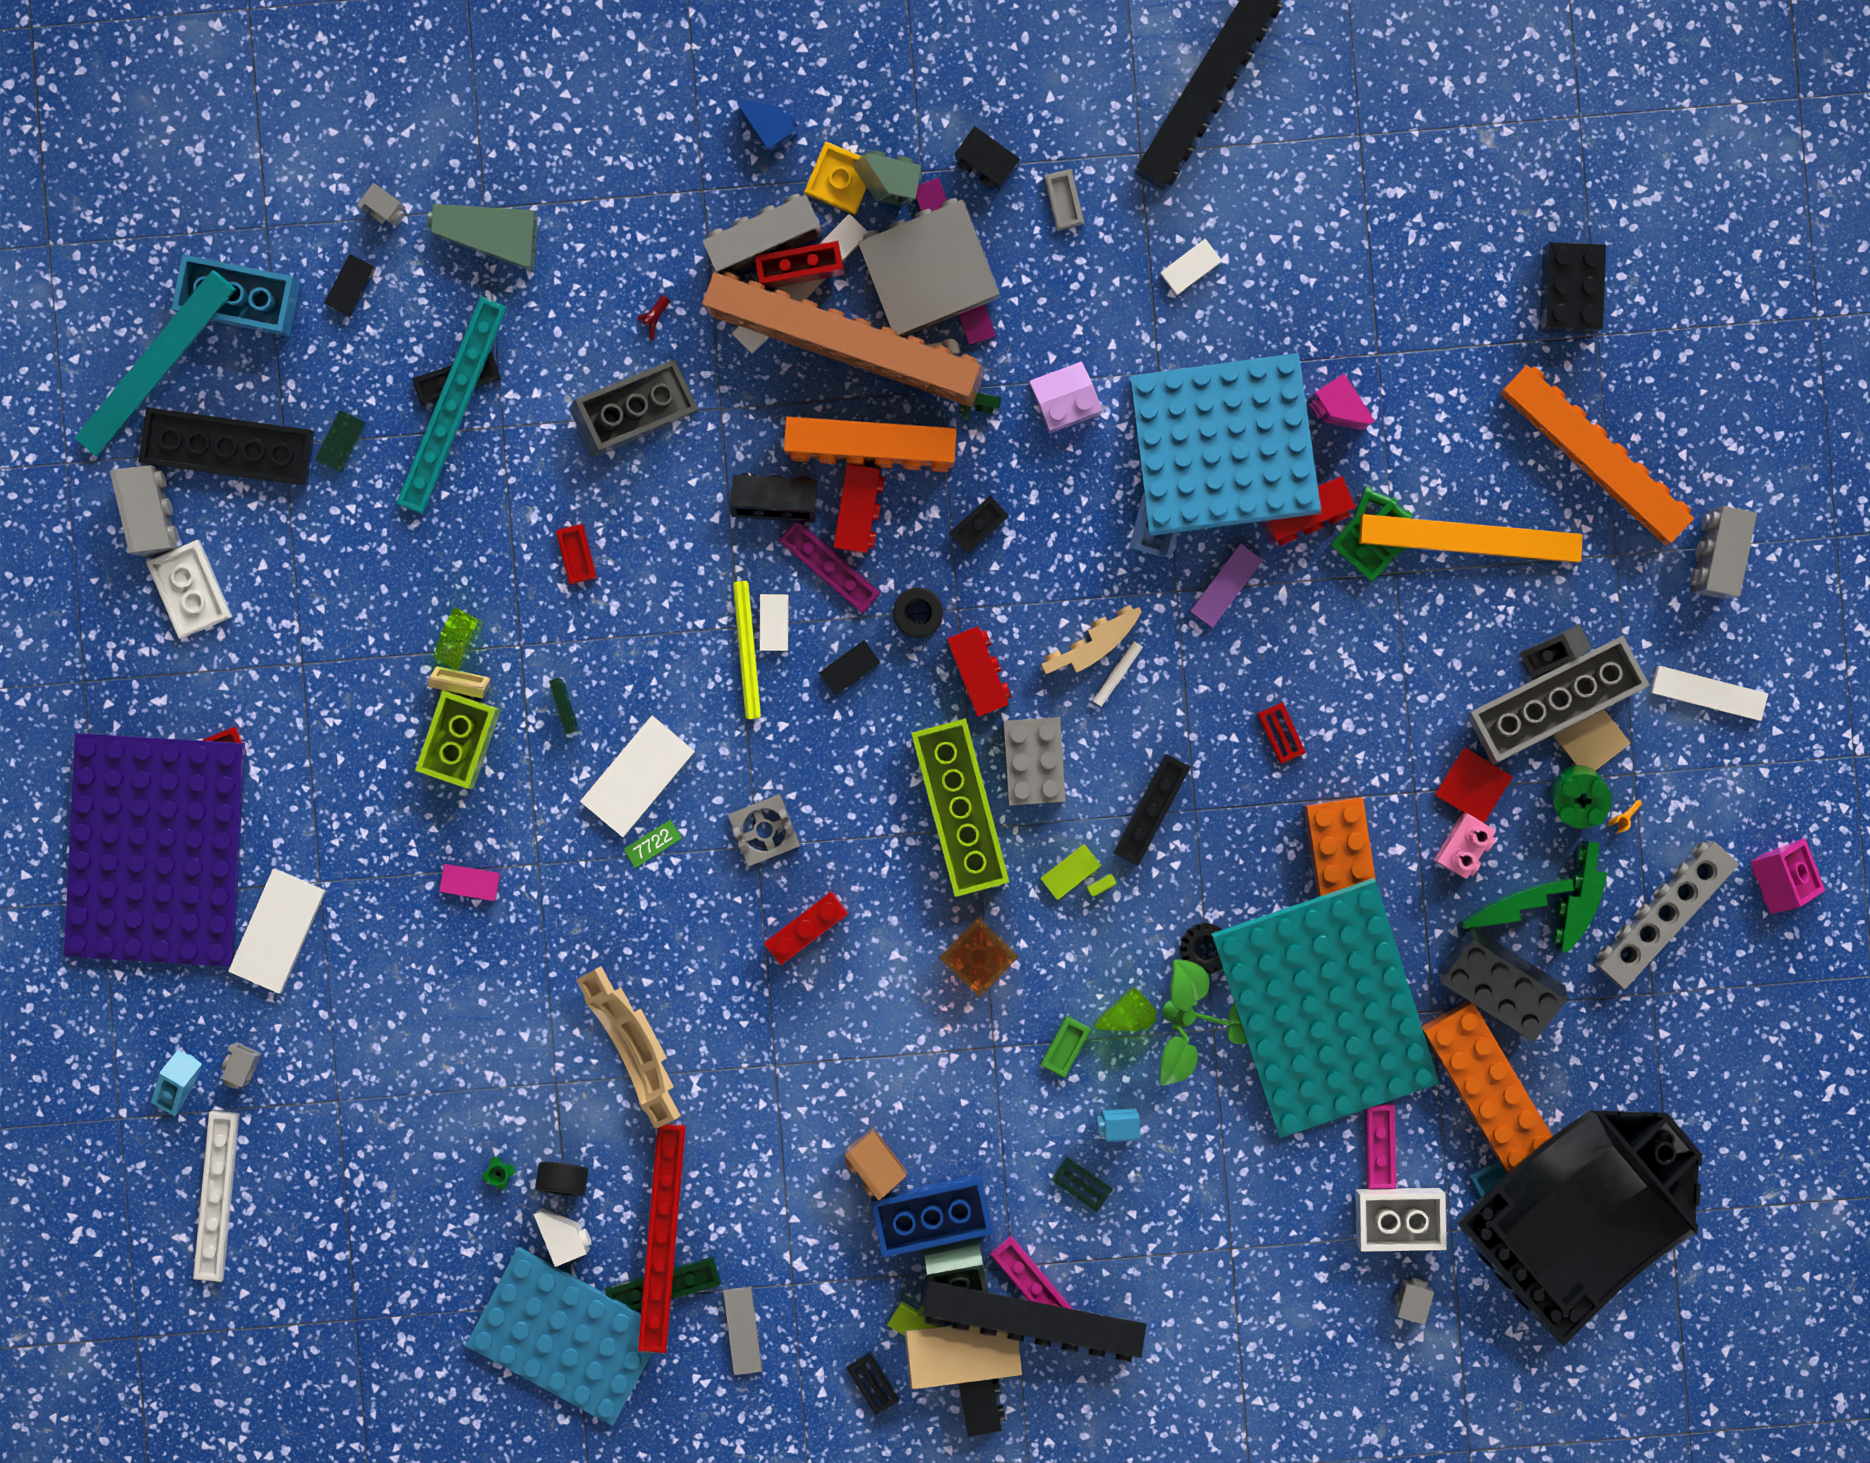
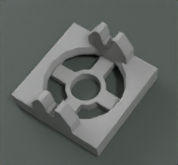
M781 794L728 814L734 836L738 841L741 852H743L748 867L801 846ZM761 809L772 810L780 815L781 819L774 822L765 819ZM753 813L756 824L752 831L743 834L744 823L748 816ZM761 822L771 824L773 831L770 837L761 838L757 834L756 829ZM784 827L786 830L784 839L776 847L773 837L777 829ZM755 838L764 841L768 851L756 850L747 841Z

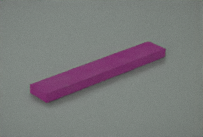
M939 178L918 185L916 200L920 211L931 209V212L942 208L941 204L947 201ZM985 304L958 314L969 346L996 337Z

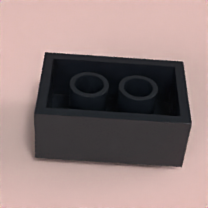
M1549 242L1543 248L1539 332L1596 334L1603 330L1606 266L1605 244Z

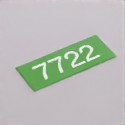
M668 820L623 850L636 868L682 839L672 821Z

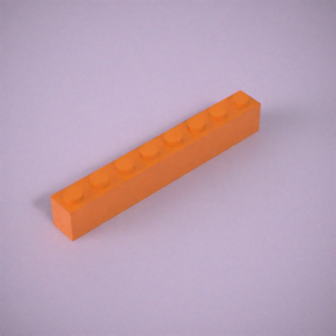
M1526 365L1500 392V395L1665 546L1672 543L1694 519L1690 514L1691 509L1681 500H1674L1669 495L1670 490L1660 481L1655 482L1648 476L1650 472L1644 465L1639 462L1634 463L1627 457L1628 451L1619 443L1613 444L1606 437L1608 434L1600 425H1592L1585 418L1587 414L1579 406H1572L1565 400L1566 395L1557 386L1551 387L1545 382V376L1539 369L1534 366L1530 368Z

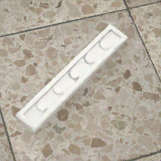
M848 214L820 244L838 241L842 261L844 262L859 246L858 242L864 240L863 236L869 232ZM827 278L777 287L772 293H775L776 290H781L792 296L791 299L801 302L802 299H807ZM738 326L732 332V335L751 354L769 338L766 335Z
M209 1112L193 1279L216 1282L224 1280L239 1113Z

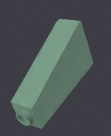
M433 204V212L428 213V228L431 229V232L436 237L528 271H535L538 215L534 210Z

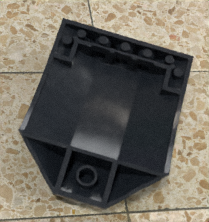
M1590 1110L1554 1134L1521 1160L1457 1224L1478 1256L1513 1297L1564 1346L1608 1301L1643 1270L1690 1236L1698 1235L1696 1208L1700 1205L1701 1183H1698L1699 1165L1702 1166L1703 1154L1666 1112Z

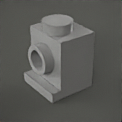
M372 183L357 204L366 213L371 209L369 215L381 224L386 220L391 225L397 226L405 215L403 211L406 207L375 183Z
M236 1042L229 1045L227 1051L232 1052V1055L228 1054L222 1064L221 1069L224 1070L221 1079H223L222 1083L226 1086L238 1089L239 1086L244 1087L250 1083L262 1053Z

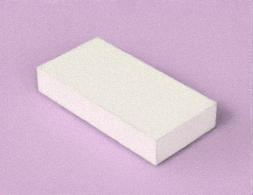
M1204 239L1161 271L1160 275L1177 296L1219 265L1222 260L1208 241Z
M760 594V651H788L789 595Z

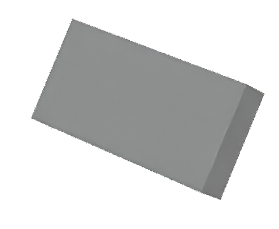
M1072 169L1044 175L1056 230L1061 231L1084 225Z

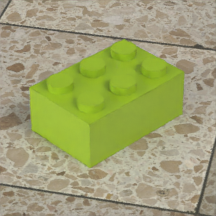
M442 691L415 771L467 789H474L501 709L450 691Z

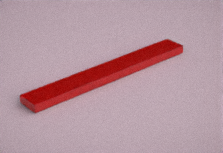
M665 1124L657 1128L638 1352L667 1353L686 1125Z

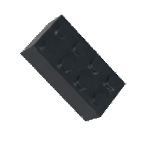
M1473 926L1439 967L1440 983L1533 1042L1568 1001L1564 984Z

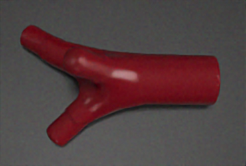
M664 295L660 296L650 311L637 317L638 321L644 320V325L649 324L650 340L655 339L657 322L671 302Z

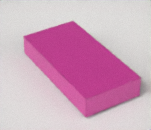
M444 864L439 892L496 901L501 873Z

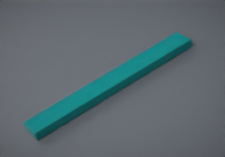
M215 270L211 271L74 438L94 456L100 455L236 289Z
M483 296L480 297L396 504L424 514L507 312V306Z

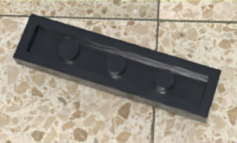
M1168 754L1164 755L1113 851L1114 854L1139 866L1190 770V766Z

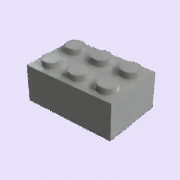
M1721 506L1709 510L1708 514L1704 515L1701 524V530H1704L1703 540L1699 541L1695 554L1696 558H1699L1697 569H1693L1690 577V585L1693 586L1692 593L1720 599L1740 597L1757 512Z
M1060 717L1003 721L1009 805L1066 802Z

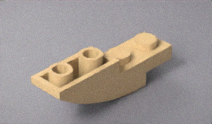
M1129 605L1116 611L1118 617L1107 621L1106 617L1090 623L1092 629L1088 630L1087 633L1091 642L1086 643L1084 638L1069 645L1071 651L1061 655L1058 650L1045 656L1046 662L1041 664L1045 675L1070 663L1074 672L1077 673L1104 657L1117 646L1134 626L1141 614L1140 607L1133 609Z

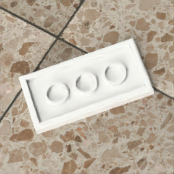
M651 716L580 802L619 835L624 837L696 751L654 716Z
M276 868L273 869L228 972L276 993H282L326 890Z

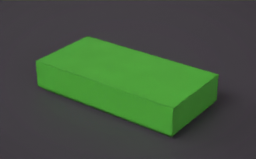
M1066 1015L1040 1065L1066 1078L1091 1028Z

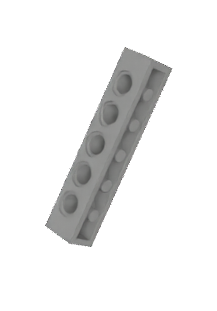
M1707 840L1705 843L1703 841L1700 842L1692 850V858L1687 863L1682 862L1676 867L1672 873L1674 877L1668 884H1661L1653 893L1655 898L1648 905L1643 904L1634 914L1636 919L1629 926L1627 924L1624 925L1616 933L1615 937L1617 939L1611 946L1606 945L1597 954L1596 958L1598 960L1594 965L1618 987L1626 989L1740 865L1715 841ZM1704 863L1707 866L1708 873L1704 878L1700 879L1697 875V868ZM1685 884L1689 889V894L1685 899L1681 900L1678 896V889L1681 885ZM1667 905L1670 909L1669 917L1661 920L1659 910L1662 906ZM1644 926H1648L1651 930V935L1649 939L1642 941L1640 930ZM1625 947H1630L1632 956L1628 961L1624 962L1620 956L1621 951Z

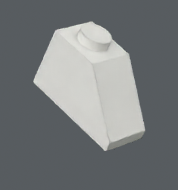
M544 1208L539 1209L534 1214L555 1267L588 1253L591 1239L586 1229L582 1230L580 1223Z

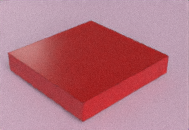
M1463 747L1434 795L1459 811L1468 813L1482 823H1485L1513 776L1492 765V763L1466 747Z

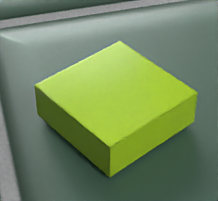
M1110 873L1086 887L1090 895L1095 897L1115 886L1117 882Z

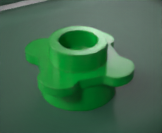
M493 1157L490 1159L489 1168L483 1172L482 1179L496 1186L497 1189L504 1190L508 1186L507 1181L509 1177L515 1173V1167L512 1164L507 1165L503 1163L499 1157ZM497 1171L501 1172L500 1176L496 1175Z

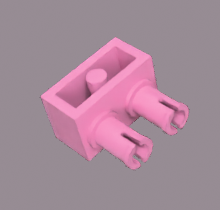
M1462 813L1433 861L1461 878L1467 879L1469 875L1473 877L1481 865V862L1478 861L1484 851L1488 852L1495 843L1496 838L1493 836L1496 830L1468 813Z

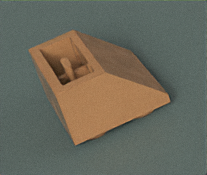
M874 1127L846 1148V1160L844 1162L852 1174L858 1172L863 1181L861 1185L870 1197L875 1195L878 1200L882 1199L907 1176L906 1169Z

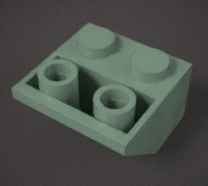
M871 150L854 162L853 168L875 201L903 207L916 199L921 165L914 164L913 159L898 156L896 160L887 158L884 152Z

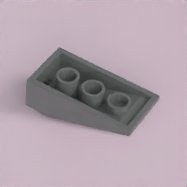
M674 359L579 397L572 402L569 410L593 459L698 411V407Z

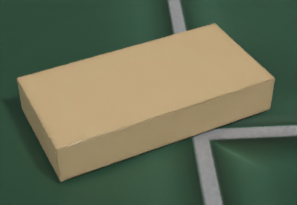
M437 666L429 677L428 687L483 698L489 689L491 678Z

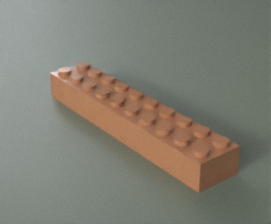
M723 271L722 275L713 273L702 303L710 317L747 328L787 344L973 407L984 377L981 364L977 363L978 360L965 354H962L961 358L951 354L950 349L939 345L931 348L924 345L925 342L914 336H908V339L897 336L898 332L888 327H882L879 330L871 327V323L862 318L855 317L854 321L844 317L845 314L836 309L829 308L828 312L817 308L818 304L807 299H802L801 302L791 299L792 296L781 290H776L775 293L764 290L765 286L755 281H749L746 284L738 281L739 277L729 272Z

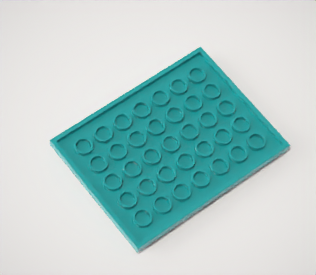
M1374 878L1212 933L1279 1138L1440 1084L1378 885Z

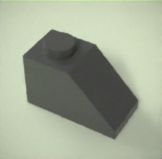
M1577 624L1520 652V655L1532 678L1577 659L1591 650L1592 647L1580 624Z

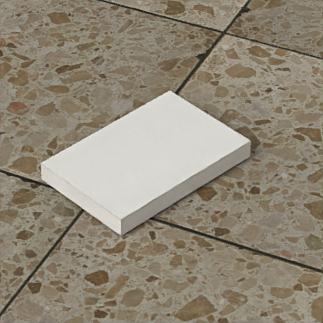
M195 540L146 561L178 639H183L232 618L200 540Z

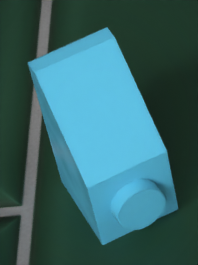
M177 1050L159 1073L151 1103L176 1116L198 1079L202 1063L198 1062L192 1055Z

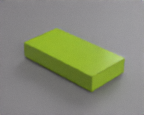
M1082 844L1040 877V879L1055 898L1059 900L1102 865L1087 846Z

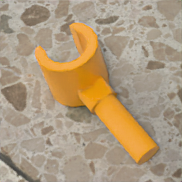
M1636 800L1626 812L1609 819L1608 826L1615 823L1619 825V829L1615 834L1630 828V819L1640 808L1642 802Z

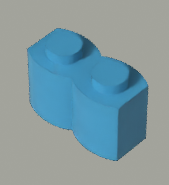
M1136 1108L1102 1110V1116H1097L1099 1137H1104L1105 1142L1140 1140L1139 1114Z

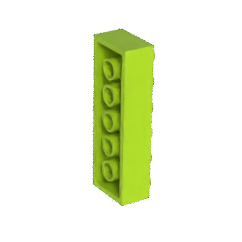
M966 718L912 732V738L955 897L1010 883Z

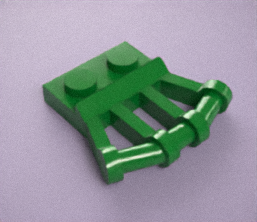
M1365 486L1354 518L1330 543V546L1365 578L1373 582L1397 554L1409 548L1395 547L1390 549L1388 546L1359 544L1360 517L1364 514L1368 501L1382 506V509L1376 514L1377 516H1386L1390 512L1395 517L1413 519V514L1408 509L1406 511L1397 504L1398 500L1394 497L1390 498L1372 491L1373 488Z

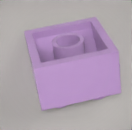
M1082 361L1029 381L1048 434L1101 415L1103 411Z

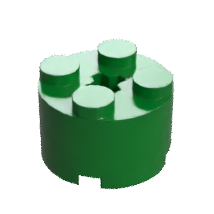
M1583 765L1570 766L1564 769L1565 771L1556 776L1550 786V800L1561 821L1575 828H1590L1602 824L1612 804L1610 789L1602 776L1594 769ZM1581 793H1584L1586 795L1585 797H1582L1581 800H1576V798H1580Z

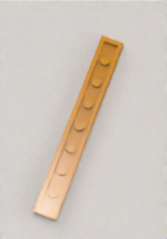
M1363 514L1360 517L1359 544L1579 563L1582 556L1583 534Z

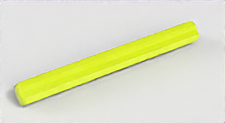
M736 581L733 583L745 717L746 719H758L761 717L749 583L747 581Z

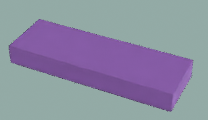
M1239 544L1190 612L1213 628L1263 560L1245 546Z

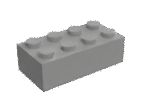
M800 194L792 195L784 200L785 204L776 208L773 205L765 207L758 211V216L752 219L743 217L733 222V227L725 231L720 228L706 235L707 239L702 241L716 273L722 275L724 271L734 275L756 266L755 256L794 249L823 236L820 224L807 195L805 194L801 197Z

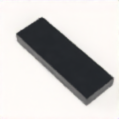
M492 352L489 353L475 388L502 380ZM452 365L412 378L422 406L439 400Z

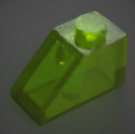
M454 607L440 633L433 658L459 671L485 621L460 608Z
M1133 985L1099 1016L1093 1024L1098 1030L1139 1031L1141 1028L1147 1030L1156 1022L1157 1018L1155 1015L1158 1011Z

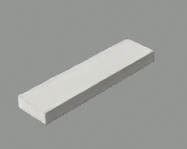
M1663 666L1656 667L1650 691L1652 694L1757 721H1762L1768 693Z

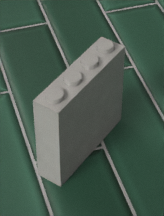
M957 198L947 200L941 204L942 208L932 212L931 209L920 211L915 214V219L906 223L904 219L896 221L889 225V230L879 233V230L869 232L863 236L864 240L858 242L890 327L898 332L897 336H908L1001 298L963 199L957 201Z

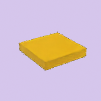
M825 141L804 195L806 194L813 199L856 216L867 190V187L853 168L854 162L862 156Z

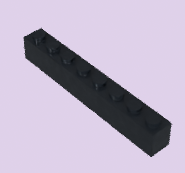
M1240 0L1137 165L1135 174L1161 190H1164L1167 184L1171 186L1174 184L1181 172L1177 170V167L1182 160L1185 162L1189 160L1195 150V147L1192 146L1196 136L1202 138L1210 125L1206 120L1211 112L1217 114L1225 101L1221 98L1226 88L1231 91L1240 77L1236 74L1241 64L1246 67L1254 54V51L1250 49L1255 41L1262 42L1269 30L1265 26L1270 17L1276 19L1284 6L1280 2L1281 0Z
M931 1281L923 1282L918 1317L925 1318L926 1324L941 1326L942 1321L953 1323L952 1328L957 1330L969 1331V1327L980 1328L979 1334L996 1337L997 1332L1006 1333L1009 1340L1023 1342L1024 1337L1035 1339V1345L1051 1347L1052 1342L1062 1344L1061 1349L1065 1351L1078 1352V1348L1089 1350L1088 1355L1105 1357V1353L1116 1355L1115 1360L1132 1363V1358H1142L1147 1326L1146 1323Z

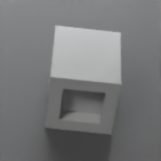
M1413 1277L1411 1281L1402 1280L1394 1309L1397 1317L1426 1324L1434 1291L1427 1286L1428 1282Z

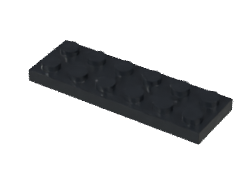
M146 407L138 463L307 486L315 431Z

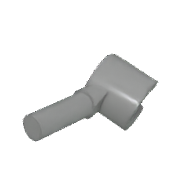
M947 339L938 343H924V345L935 348V345L951 350L952 355L961 353L959 344L954 339Z

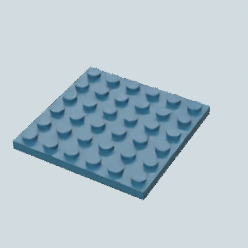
M1299 353L1131 376L1150 536L1321 514Z

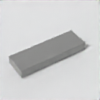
M752 1286L724 1290L734 1375L762 1372Z

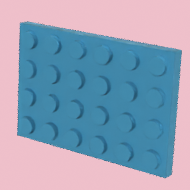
M518 1247L465 1345L612 1426L653 1353L638 1352L640 1312L633 1311L622 1302L607 1297L600 1290L521 1247Z

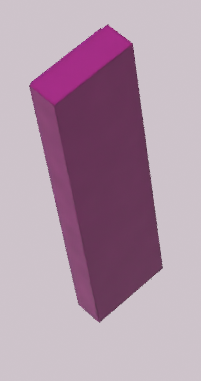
M795 521L778 540L862 614L881 594L800 522Z

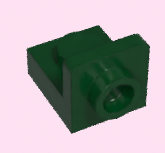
M977 393L973 406L977 407V412L993 414V410L999 411L1001 397ZM960 404L959 414H964L963 421L968 422L971 407Z

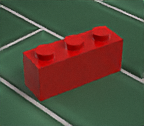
M838 241L755 256L759 283L764 285L765 289L845 275Z
M852 464L846 465L834 549L868 554L869 548L874 549L876 532L872 531L873 520H879L881 504H876L877 493H883L885 477L880 476V469Z
M979 626L947 638L977 717L1008 706L1007 699L1012 698L1007 683L1001 684L997 675L1002 670L997 657H990L987 647L991 646V642L986 630L980 631Z
M832 890L767 939L764 944L778 963L782 965L844 918L849 911Z

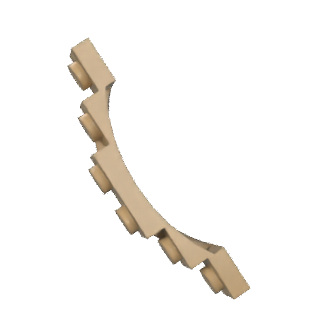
M602 966L576 979L584 994L587 1006L597 1016L615 1044L631 1077L640 1106L647 1113L654 1128L657 1129L679 1118L681 1115L668 1093V1090L674 1086L661 1063L667 1057L642 1010L633 1011L622 988L614 991Z

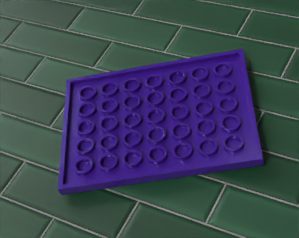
M75 733L64 956L231 967L235 952L245 743Z

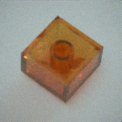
M979 916L939 955V959L979 997L1019 957L1018 953Z

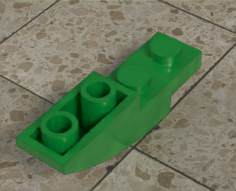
M1582 840V846L1577 848L1576 862L1579 863L1578 874L1573 876L1575 896L1564 894L1563 900H1559L1557 907V916L1560 917L1559 928H1555L1553 943L1557 945L1556 950L1567 953L1587 930L1599 906L1607 877V872L1596 871L1600 843Z

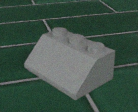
M151 465L110 470L129 553L148 557L177 549L176 542H179V534L176 526H172L170 515L173 514V508L169 498L165 497L164 487H166V479L164 473L159 471V468Z

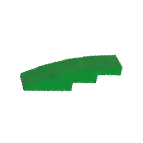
M1564 878L1539 883L1509 893L1484 905L1461 920L1460 927L1468 929L1472 926L1475 928L1521 921V909L1548 906L1546 894L1574 891L1573 879Z

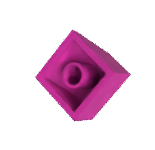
M1345 374L1325 385L1309 398L1311 404L1308 406L1316 419L1321 417L1325 423L1364 430L1375 422Z
M1805 838L1766 852L1751 861L1753 875L1758 880L1762 890L1763 901L1768 906L1770 914L1799 908L1825 891Z

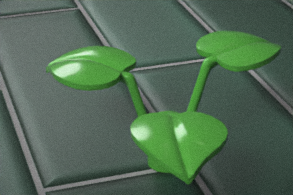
M1173 960L1170 1000L1164 1005L1162 1013L1165 1020L1174 1023L1172 1028L1177 1030L1182 1038L1174 1036L1168 1041L1163 1050L1159 1068L1160 1085H1169L1183 1081L1195 1070L1198 1060L1197 1049L1195 1046L1188 1044L1190 1038L1181 1028L1191 1025L1195 1018L1229 1026L1227 1030L1229 1041L1235 1044L1247 1043L1235 1003L1230 1008L1229 1020L1194 1012L1192 1006H1196L1197 1000L1205 997L1208 992L1209 977L1201 966L1190 961Z

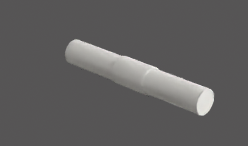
M1135 641L1131 644L1092 700L1100 707L1103 706L1143 647Z

